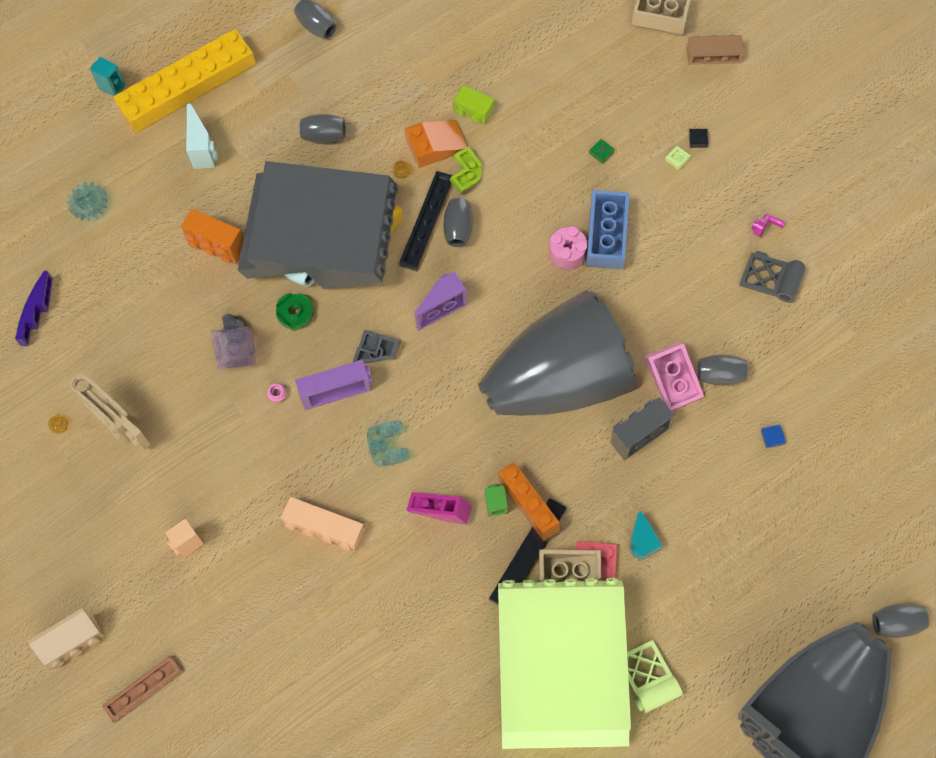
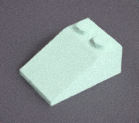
M191 103L187 104L186 152L193 169L215 168V161H218V153L215 150L214 141L210 140L208 132Z

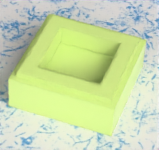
M676 146L665 157V161L677 170H680L690 160L691 155L679 146Z

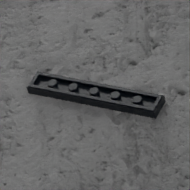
M436 171L399 262L400 267L417 272L451 187L450 178L453 175Z
M551 498L546 503L557 520L560 521L567 507ZM532 527L498 583H502L505 580L523 583L539 556V550H543L549 539L543 542ZM497 584L489 600L499 606Z

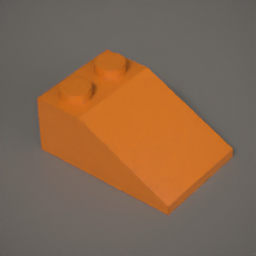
M456 120L421 122L405 128L406 141L418 168L452 157L457 152L468 147Z

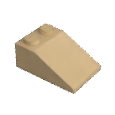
M539 550V582H544L547 579H553L556 582L576 579L579 582L589 578L601 581V550Z

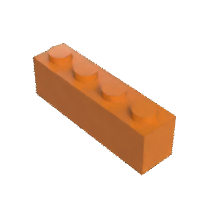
M515 462L498 472L499 482L502 486L504 485L507 493L543 542L560 532L559 521Z

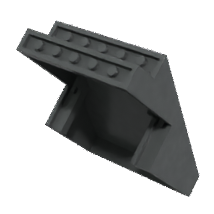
M265 161L263 173L256 174L237 270L247 279L305 272L323 289L383 283L385 263L388 257V244L391 239L390 231L393 224V211L396 206L395 198L398 192L396 182L389 175Z

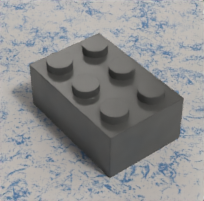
M660 397L655 401L653 399L648 401L644 405V409L634 411L629 415L628 420L624 423L620 421L613 427L614 430L610 443L624 461L671 428L674 414Z

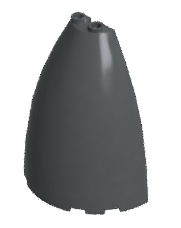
M586 290L560 304L528 326L495 360L480 383H478V387L482 394H487L489 398L486 400L490 410L494 409L496 415H548L578 410L630 393L637 389L636 374L632 375L633 360L630 353L625 352V340L614 318L602 301L598 303L597 295L592 291L588 292Z
M858 622L836 630L809 644L789 658L759 687L742 707L738 714V719L742 721L740 725L742 732L745 736L753 739V747L764 758H868L879 733L886 706L890 679L891 649L882 639L872 638L869 635V629Z

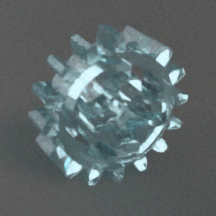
M84 182L82 187L78 184V189H71L73 194L68 195V209L75 218L80 217L82 221L85 217L91 221L92 216L97 219L98 213H104L102 208H107L105 202H108L104 189L102 190L100 185L95 186L93 182L90 186L86 182Z

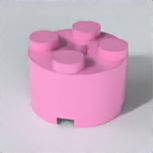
M574 226L557 230L550 239L549 257L551 262L556 267L569 271L579 268L586 257V237Z

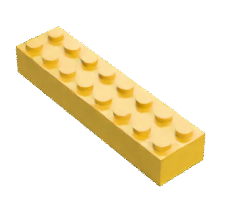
M233 29L113 96V99L134 133H137L255 66L256 62L253 52L237 30Z

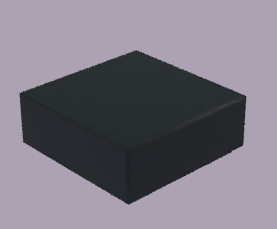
M689 129L690 148H708L707 129Z

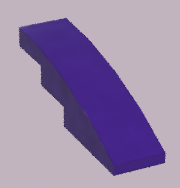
M43 271L24 305L15 337L20 346L29 345L31 329H38L41 312H48L53 278L48 271Z

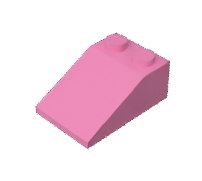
M676 342L643 356L662 400L670 410L704 397L684 343Z

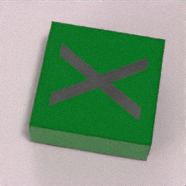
M600 139L589 150V154L603 164L614 153L615 149Z

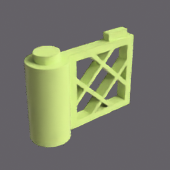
M653 640L627 652V659L633 658L637 660L635 670L628 668V679L637 699L634 702L639 711L643 710L644 713H647L683 695L677 680L671 674ZM650 647L655 653L653 661L642 657L643 651ZM640 661L651 664L649 674L637 671ZM653 667L663 668L666 675L660 678L652 676ZM635 675L646 677V684L637 688L634 683Z

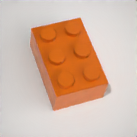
M191 209L181 225L188 245L195 249L200 248L208 255L219 256L224 262L236 264L240 258L244 239L241 230Z

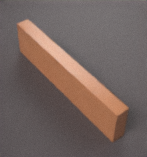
M170 655L103 704L102 707L111 721L116 723L183 672Z

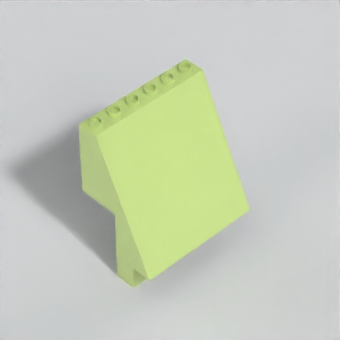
M589 578L579 582L576 579H566L564 582L547 579L544 582L524 580L523 583H515L512 580H505L502 583H498L502 749L629 746L631 718L624 586L622 581H619L617 578H608L606 581Z

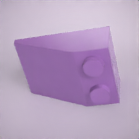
M455 271L451 274H444L414 312L418 331L467 305L466 288Z

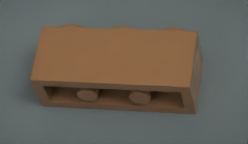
M742 35L693 36L688 38V65L741 63L744 54Z

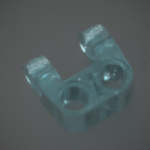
M391 421L372 426L368 429V445L372 461L376 466L394 465L410 459L407 448L388 450L385 438L403 433L401 421ZM375 434L381 436L378 440L371 439ZM379 452L385 454L382 458H376L375 455Z

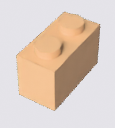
M186 519L165 532L169 538L166 542L176 555L181 554L184 558L204 545Z

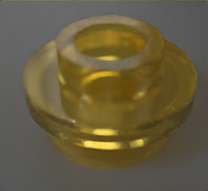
M398 161L393 166V174L397 178H406L411 172L410 165L405 161Z
M54 415L50 418L48 427L53 433H63L68 427V420L63 415ZM57 421H61L58 426H55Z

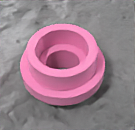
M279 383L272 384L267 390L268 398L273 402L284 400L287 394L285 387ZM276 391H280V395L275 396L274 393Z

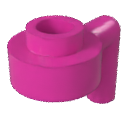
M767 213L763 218L756 219L751 229L754 230V235L761 237L768 222L783 228L786 221Z

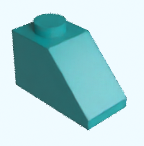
M641 511L636 518L629 550L634 558L637 557L639 561H642L660 551L662 544Z

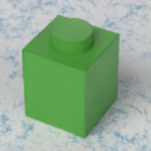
M493 484L489 485L488 488H484L488 517L508 514L504 485Z

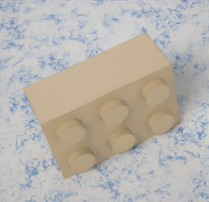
M636 0L632 25L683 35L691 0Z

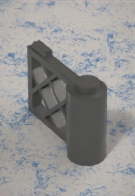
M756 251V253H751L740 286L776 296L783 302L792 303L796 298L806 267L799 260L785 262L767 257V253ZM753 260L762 261L764 266L755 269L752 265ZM777 265L781 266L782 269L780 272L773 274L769 267ZM766 269L770 276L761 280L758 272ZM755 275L758 280L753 284L745 282L747 277ZM773 280L775 283L774 290L766 288L764 283Z

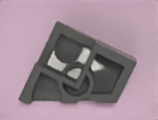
M364 330L353 362L363 360V363L394 359L401 341Z

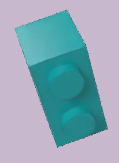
M99 57L92 64L90 71L98 88L112 96L119 94L126 83L118 65L102 57Z

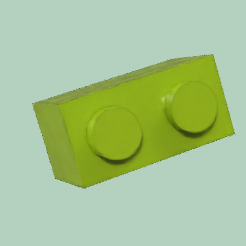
M465 85L462 86L453 100V110L458 115H464L471 118L472 121L484 125L495 109V99Z

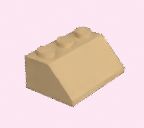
M81 608L27 642L44 666L49 669H56L62 666L68 658L80 655L84 648L98 644L104 635L95 618L84 608Z

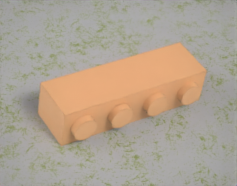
M293 497L289 498L281 516V520L286 528L291 530L297 528L309 537L314 535L321 537V541L328 544L334 542L346 551H350V549L356 551L365 531L362 523Z

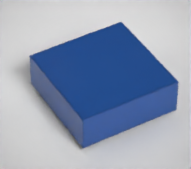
M781 424L761 429L766 448L785 445L786 441Z

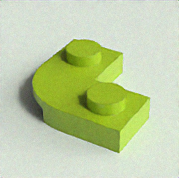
M469 146L453 156L462 171L451 176L450 181L460 194L476 185L482 175V164Z

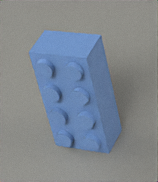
M592 190L586 266L614 269L624 268L629 193Z

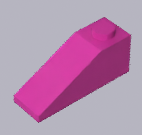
M412 492L406 511L450 523L467 524L472 505L461 497Z

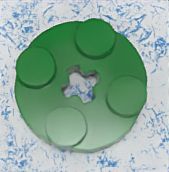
M288 293L277 302V320L283 327L292 331L305 327L314 316L312 303L304 294ZM299 308L297 314H291V309Z

